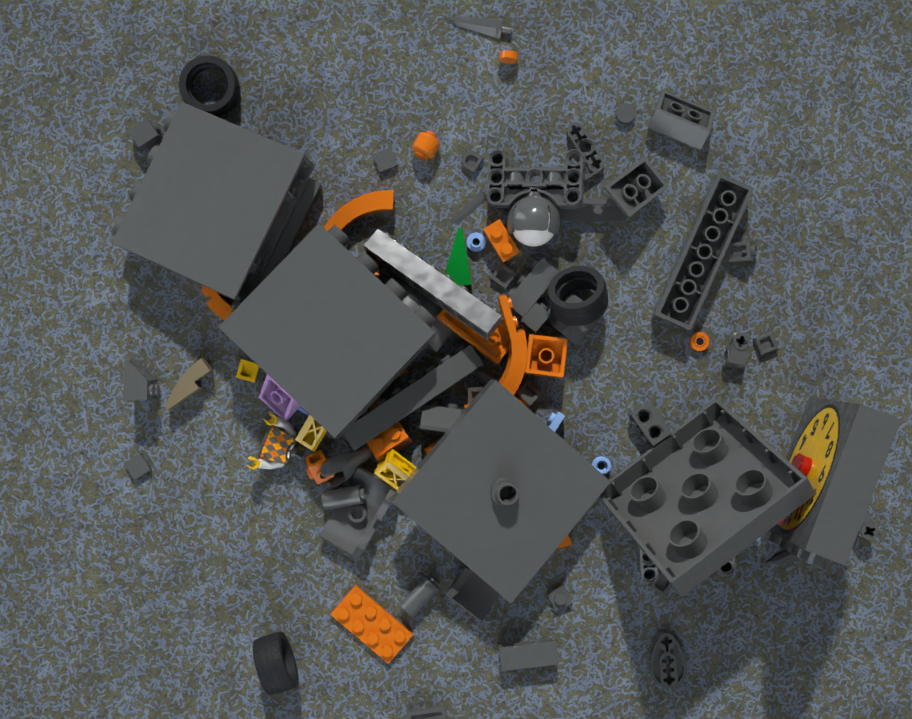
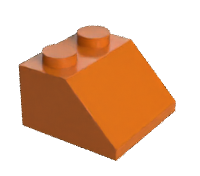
M529 334L527 363L524 374L563 378L568 339Z

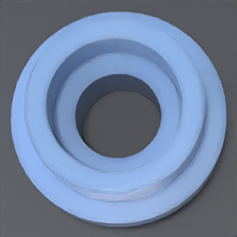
M475 232L468 236L466 243L471 251L478 252L485 247L486 241L482 234ZM473 239H479V245H474L472 243Z
M604 456L596 457L592 462V466L602 475H606L611 469L610 461ZM600 462H603L605 465L603 469L598 468Z

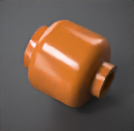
M428 130L418 133L412 145L414 155L424 161L434 158L440 147V141L436 138L437 135Z

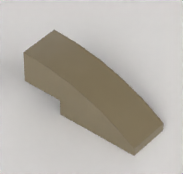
M205 358L199 359L182 375L168 398L165 406L166 410H172L203 388L198 381L214 371Z

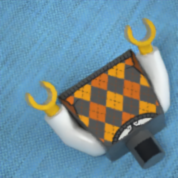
M267 412L272 418L270 420H263L269 427L257 457H248L254 463L251 466H246L252 470L257 468L275 469L288 464L291 457L302 461L306 450L296 446V431L288 421L276 417L272 412Z

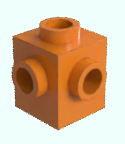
M322 450L304 458L308 466L305 470L310 479H315L317 485L335 476L334 474L328 477L321 475V466L331 459L330 457L326 459Z

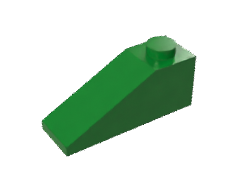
M460 227L457 230L447 263L446 274L459 286H471L472 282L463 229Z

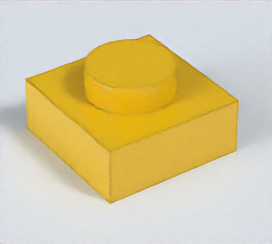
M241 359L236 378L255 383L260 367L255 362Z

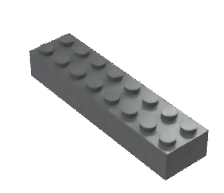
M721 173L713 176L652 316L685 331H691L754 190L753 187Z

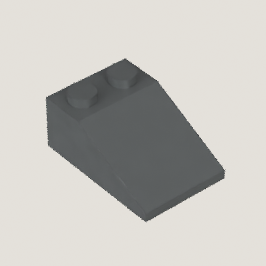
M644 156L603 188L626 217L629 218L657 198L669 185Z

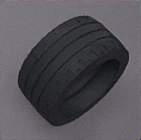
M207 55L196 57L185 65L179 78V91L186 104L219 117L228 113L236 105L240 95V84L236 73L228 63L215 56ZM217 69L227 78V92L215 104H201L192 95L193 80L204 70Z
M587 266L568 267L556 274L549 284L548 298L555 317L560 322H563V324L570 326L587 325L598 320L607 310L608 292L606 283L596 269ZM576 289L595 291L590 298L580 303L562 301L565 295Z
M275 632L254 640V663L265 692L268 695H275L297 687V665L283 632Z

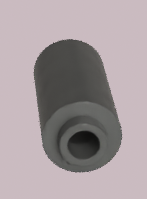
M361 485L322 491L321 498L324 509L328 510L363 504L367 495L365 488H362Z
M426 576L400 603L401 607L410 616L414 617L440 590L438 586L440 584L439 581L433 576Z

